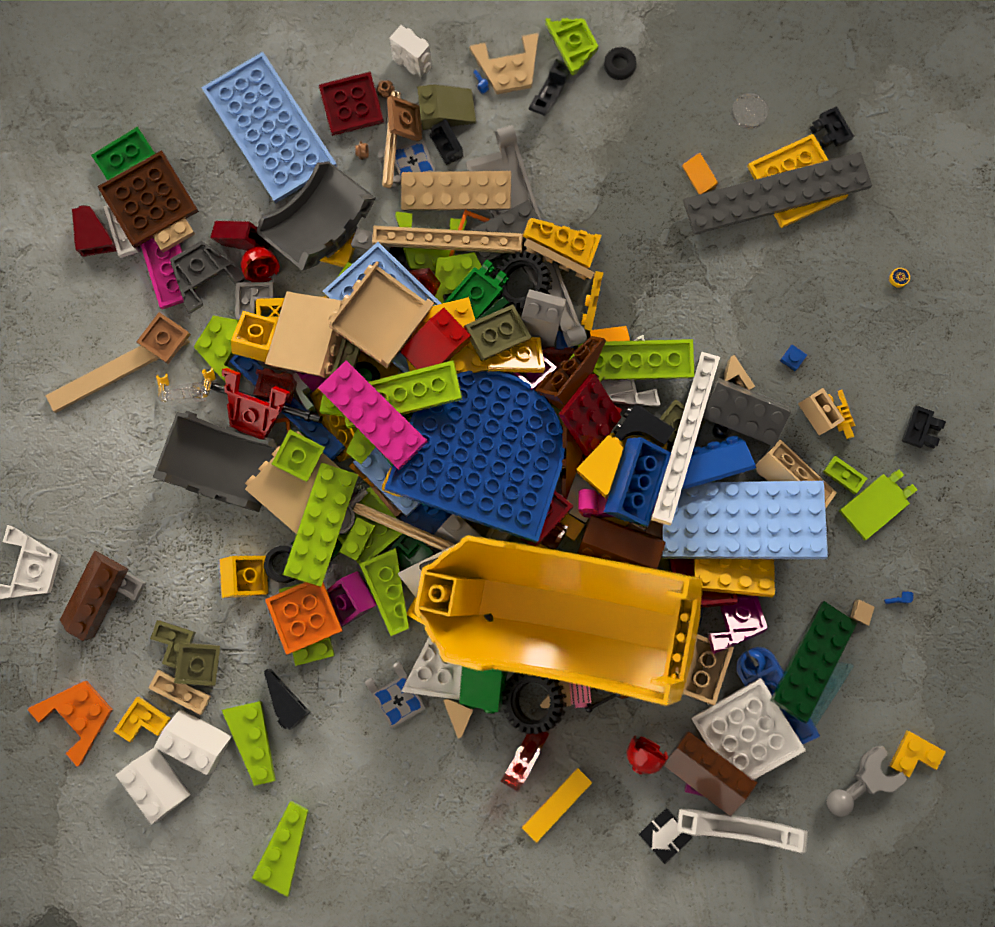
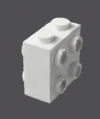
M400 25L390 37L393 59L399 65L402 64L407 67L411 74H416L421 78L432 67L429 43L425 39L417 37L411 29H406Z

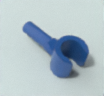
M474 70L473 73L479 81L477 89L480 93L484 94L489 90L488 81L486 79L483 80L478 71Z
M902 592V598L884 599L885 604L911 603L913 601V592Z

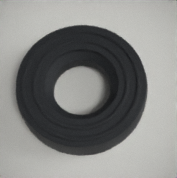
M625 47L611 49L604 60V68L607 75L615 80L629 78L636 68L634 53ZM617 58H623L626 60L627 66L623 69H618L614 66L613 62Z

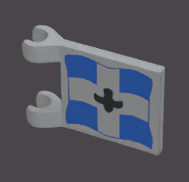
M424 140L396 148L395 167L398 175L393 176L391 188L401 184V172H436ZM381 150L378 152V158L381 163H384L385 150Z
M401 662L393 665L399 678L378 689L373 678L365 682L391 729L426 709L418 694L401 692L408 679V675Z

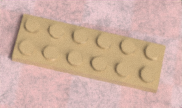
M511 171L401 172V210L511 209Z

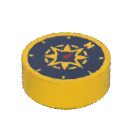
M896 268L889 276L890 283L897 288L904 287L910 280V274L904 268Z

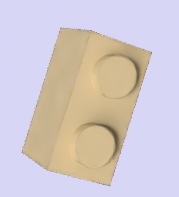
M824 388L798 403L818 435L827 432L844 421V418Z

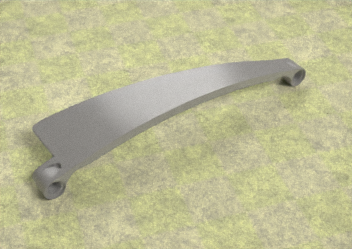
M513 125L497 129L495 137L500 152L467 161V170L511 171V209L529 200L539 219L542 220L519 152L515 129ZM508 210L489 211L494 218ZM522 246V254L527 252L525 251L527 247ZM536 253L535 256L539 257L551 272L550 276L553 282H550V284L552 285V290H548L550 295L566 299L559 326L567 346L572 347L587 341L584 327L578 321L557 262L553 261L551 264L542 259L543 255ZM522 267L536 289L538 284L536 271L531 267Z

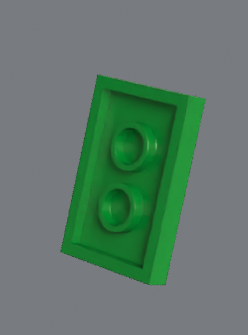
M136 127L91 156L106 179L110 180L156 153L140 129Z

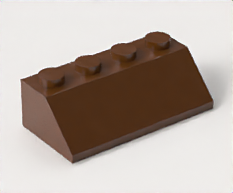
M592 514L577 554L657 569L666 542Z
M97 551L93 552L60 618L66 632L82 641L95 638L129 570L128 568Z
M689 731L685 732L664 765L730 817L745 802L757 784L756 781Z

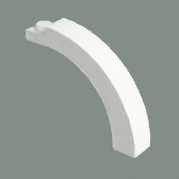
M679 809L677 831L692 835L719 836L752 841L806 853L808 831L736 815L730 817L728 814Z

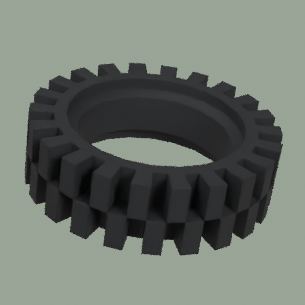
M516 252V256L511 254L508 256L509 260L505 258L502 260L504 263L502 266L498 264L496 268L499 271H494L493 275L495 277L500 271H503L507 274V278H509L516 269L531 267L538 276V284L534 291L550 295L548 290H552L550 282L553 281L550 276V270L539 257L532 253L530 255L528 252H523V254ZM507 283L501 286L504 292L498 299L500 300L504 297L509 302L508 306L514 305L517 312L520 311L522 313L526 297L514 298L507 290Z
M517 673L516 677L510 679L511 683H507L505 686L508 691L503 692L506 700H502V705L506 704L507 708L503 710L504 713H509L510 716L507 719L514 722L512 724L514 728L519 727V731H526V734H538L549 731V729L556 727L555 724L560 723L562 720L560 716L565 714L563 707L567 706V702H563V698L567 697L566 693L562 694L561 690L564 687L563 685H558L559 680ZM531 682L542 685L547 690L550 698L549 711L540 720H532L526 717L519 704V696L522 689Z

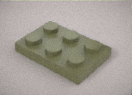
M514 305L489 314L463 327L471 335L470 341L481 361L532 338Z

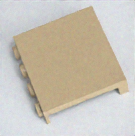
M376 261L373 266L370 264L364 272L365 277L362 280L358 279L352 287L354 291L351 295L347 294L340 303L342 305L338 311L335 309L329 317V327L385 368H388L431 311L434 302L430 299L423 300L378 267L379 262Z
M286 292L265 364L278 370L287 369L327 379L332 374L343 336L329 327V317L335 309L338 311L342 305L340 303L342 300Z
M279 446L271 454L274 456L270 462L265 461L259 467L261 472L256 477L252 475L246 481L247 487L245 490L297 534L321 462L337 468L340 467L322 452L312 474L306 482L271 465L280 448Z

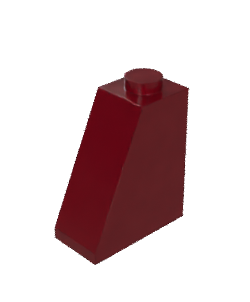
M81 205L78 208L72 209L75 250L82 257L117 252L113 238L98 214L90 206Z
M250 221L214 222L210 238L222 246L245 251L254 247H264L267 249L270 247V244L256 233L258 227Z

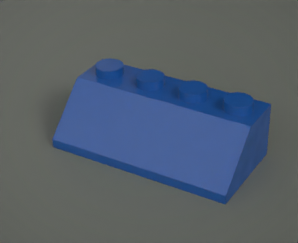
M731 436L726 441L711 442L708 446L702 448L694 447L682 490L756 469L746 442L740 437Z
M642 437L628 438L604 512L620 520L648 527L671 452Z

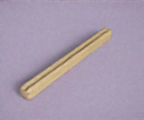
M392 91V96L401 99L400 92ZM389 119L382 186L391 188L393 185L397 135L389 132Z
M356 503L353 511L356 514L442 551L455 545L361 503Z

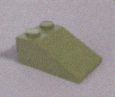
M437 84L417 86L423 130H430L432 126L442 122L444 119L447 120L450 127L476 124L472 89Z

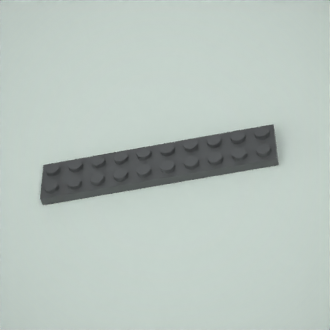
M858 152L684 198L683 203L693 235L870 189L872 182L862 154Z

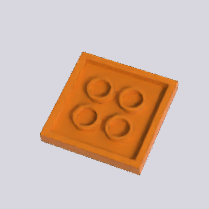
M305 582L265 599L286 655L343 631L324 582L321 587Z

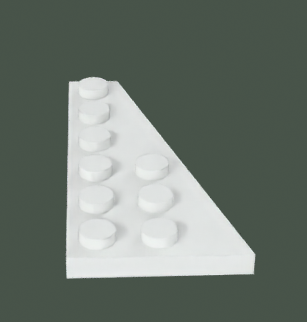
M428 637L401 692L459 700L462 666L443 661L435 642H432L430 637Z

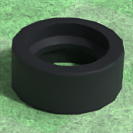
M277 546L266 555L264 568L270 579L279 583H289L295 580L288 576L276 574L272 566L274 558L281 553L290 554L291 547Z

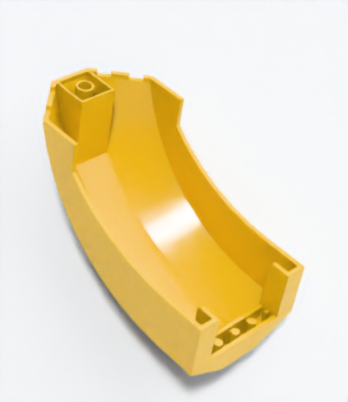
M465 536L460 540L461 542L453 548H449L433 563L422 568L414 611L423 621L425 630L431 641L435 642L443 661L480 671L498 669L571 682L666 706L681 701L693 659L700 621L701 578L585 555L474 536ZM491 613L493 621L489 622L485 619L484 615Z

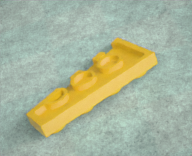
M534 218L528 220L523 233V237L587 269L591 266L601 238L599 234L592 235L588 234L587 231H576L570 229V227H560L554 225V223Z

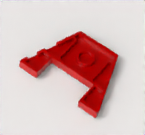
M229 368L222 369V377L225 376L226 382L224 391L228 395L229 402L227 410L230 427L264 440L265 437H268L291 392L275 386L271 388L270 401L267 403L239 392L241 373Z

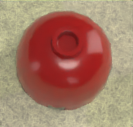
M264 247L251 248L245 252L241 260L242 273L245 279L251 281V283L269 282L272 280L270 277L274 273L277 275L280 269L276 256Z
M636 735L633 736L627 748L628 761L633 766V771L640 775L643 773L655 774L659 772L669 756L666 751L663 754L659 751L660 746L642 736L639 739H636Z

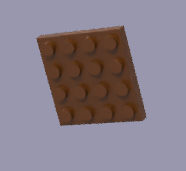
M162 150L97 186L134 248L152 239L153 235L181 219H187L199 212Z

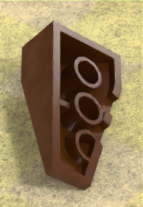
M591 336L574 351V357L567 361H562L560 363L561 368L554 374L551 372L547 374L534 391L541 396L543 395L548 402L558 409H563L589 374H592L606 340L601 337Z
M563 423V448H565L564 459H562V496L567 499L583 452Z

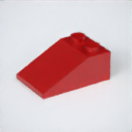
M442 308L400 350V353L416 370L445 363L470 343L471 335L445 308Z

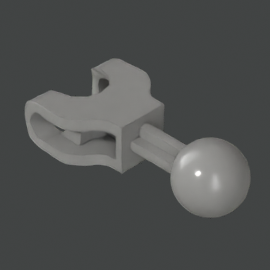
M875 746L861 756L860 769L854 775L858 780L845 791L837 789L828 795L826 803L832 814L839 817L850 814L854 807V800L865 791L871 794L878 790L894 792L906 782L907 778L903 772L896 771L887 776L882 773L880 768L881 762L887 756L884 746Z

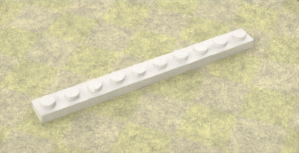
M701 352L652 515V521L668 526L672 524L720 359L718 356Z

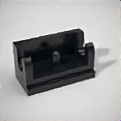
M446 119L430 128L431 133H429V136L445 165L463 157V148Z

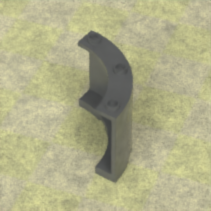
M329 161L319 162L314 167L307 183L288 204L274 213L261 216L256 233L301 270H306L320 264V260L325 256L327 258L331 257L354 235L356 228H358L356 225L361 218H366L376 197Z
M177 412L152 478L174 486L183 487L188 491L215 500L260 512L262 504L245 490L247 487L245 483L252 475L256 477L261 472L259 467L265 461L270 462L274 456L271 454L279 446L275 444V440L267 437L262 440L237 433V429L226 426L225 429L197 418V414L193 412Z

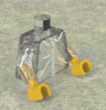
M213 368L209 372L206 369L202 370L204 380L200 383L168 386L167 374L162 378L159 377V374L156 375L159 400L164 403L167 402L168 405L207 401L206 397L210 393L212 381L216 379Z

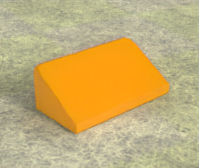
M701 153L695 155L682 165L698 194L707 193L716 188L718 182Z
M626 326L589 330L590 337H601L606 342L630 341Z

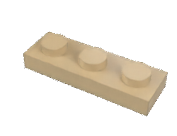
M157 670L148 687L200 715L203 714L212 697L189 684L174 683V677L161 670Z

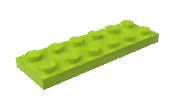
M693 339L605 342L594 368L605 376L602 381L694 378Z
M453 360L369 382L401 415L463 400ZM344 415L346 427H347L348 429H349V428L356 427V426Z
M321 462L283 573L284 576L316 586H322L358 474Z

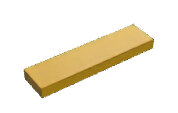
M577 768L522 826V829L537 843L592 784V781Z

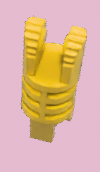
M839 390L838 397L842 405L836 408L844 418V421L838 424L837 428L839 432L844 431L846 439L855 437L851 427L856 425L851 416L844 392ZM828 394V396L834 403L833 397L831 396V394Z

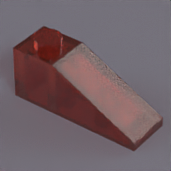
M542 732L525 735L500 780L502 783L517 792L519 791L545 744L549 733Z

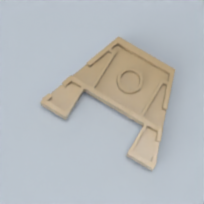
M538 33L522 36L525 53L489 59L486 43L470 46L471 54L476 58L479 67L484 71L487 80L496 94L532 88Z

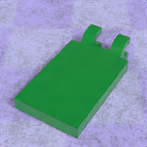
M486 260L479 270L474 267L444 303L469 297L476 321L504 292L501 286L505 285L509 278H507V274L503 271H500L495 279L490 277L489 275L495 270V267H493L489 260Z

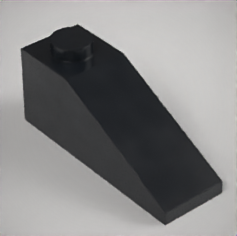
M266 669L264 674L275 715L279 718L277 722L282 728L291 730L310 711L272 669Z

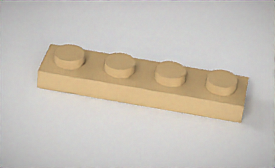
M526 239L523 246L527 247L525 251L534 255L539 253L543 255V260L551 264L555 261L560 264L559 268L567 272L570 269L577 272L575 276L580 279H591L594 274L593 271L529 239Z

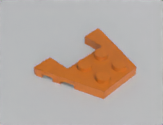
M83 681L29 707L27 710L38 723L43 722L54 710L60 713L81 737L65 753L78 767L83 764L87 752L92 748L96 736L101 732L113 709L88 681Z

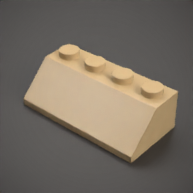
M779 440L756 464L757 473L767 481H824L782 440ZM824 481L825 508H827L837 492Z

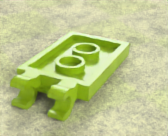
M900 469L894 471L889 477H886L885 474L879 476L839 510L840 514L864 541L910 503L907 498L918 490L913 484L902 490L895 483L904 476Z

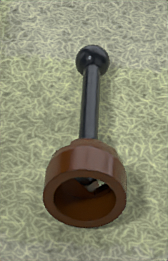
M614 693L592 705H587L585 711L590 713L597 706L615 697L626 699L630 696Z

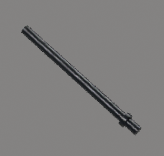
M211 383V390L227 395L223 385ZM239 391L243 394L249 395L251 397L257 398L267 403H269L270 401L262 397H258L249 393ZM284 405L281 411L304 418L307 422L321 423L323 420L322 416L314 414L313 411H304L288 405Z

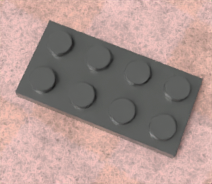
M529 200L469 231L523 234L530 218L540 219ZM523 237L522 246H523L525 240L527 239V238H525V237ZM472 251L475 252L481 266L486 260L492 262L507 254Z

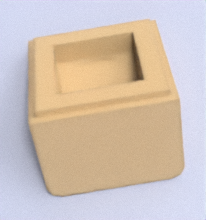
M855 600L850 618L869 626L875 607L864 601Z

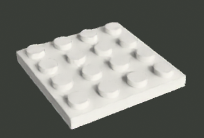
M762 678L691 718L706 744L753 780L806 751L780 707L770 701L772 695Z

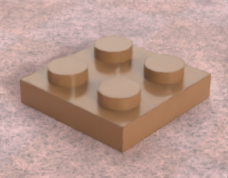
M392 95L388 97L389 132L417 142L422 140L419 105Z
M159 312L136 342L169 364L191 334Z

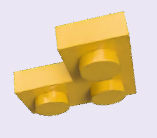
M136 697L114 732L128 742L134 740L142 726L155 735L160 736L171 718L141 697Z
M906 731L889 767L898 772H903L907 777L911 776L918 760L937 770L945 751L912 732Z

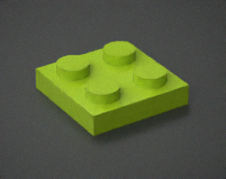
M289 429L271 465L307 482L325 447Z

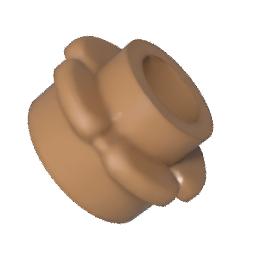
M382 80L378 83L377 92L382 97L388 98L395 88L391 81Z
M362 141L355 147L356 156H359L361 160L369 157L368 144Z

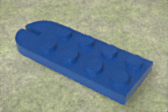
M754 647L748 652L745 651L737 662V672L745 686L762 678L771 695H773L784 671L771 651L763 647ZM750 656L755 658L758 666H755ZM780 708L802 745L820 736L811 718L808 723L804 724Z

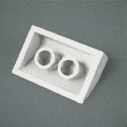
M180 709L163 729L154 747L205 775L214 773L233 736Z
M155 747L132 761L116 774V777L150 824L160 821L191 795L160 751Z

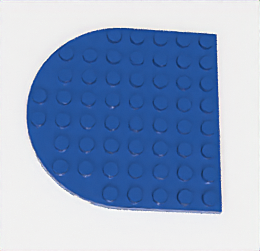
M466 371L458 373L457 376L463 400L413 412L409 423L428 443L400 470L393 465L384 490L537 544L562 469V459H564L563 430L557 414L543 395L541 396L534 389L531 390L532 386L529 383L511 374L500 371H482L478 373Z

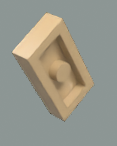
M183 218L153 235V238L164 253L192 237L195 233L187 219Z

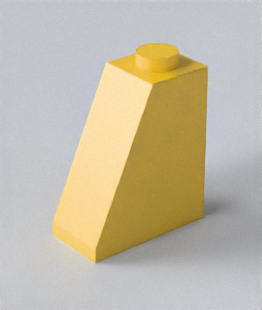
M610 435L576 469L577 474L605 499L609 496L623 454V443L618 438H612Z

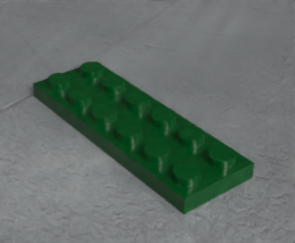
M822 601L770 701L804 724L808 723L857 622L827 602Z

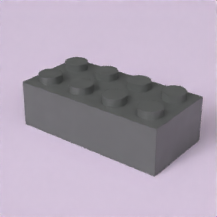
M718 378L707 401L702 418L775 446L791 413V408L789 405Z

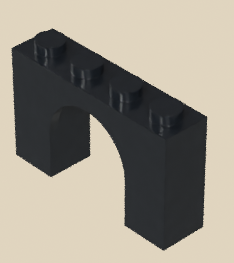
M635 404L633 409L630 407L627 409L623 416L626 418L623 424L618 423L613 433L616 434L614 437L620 441L632 435L643 436L663 448L675 428Z

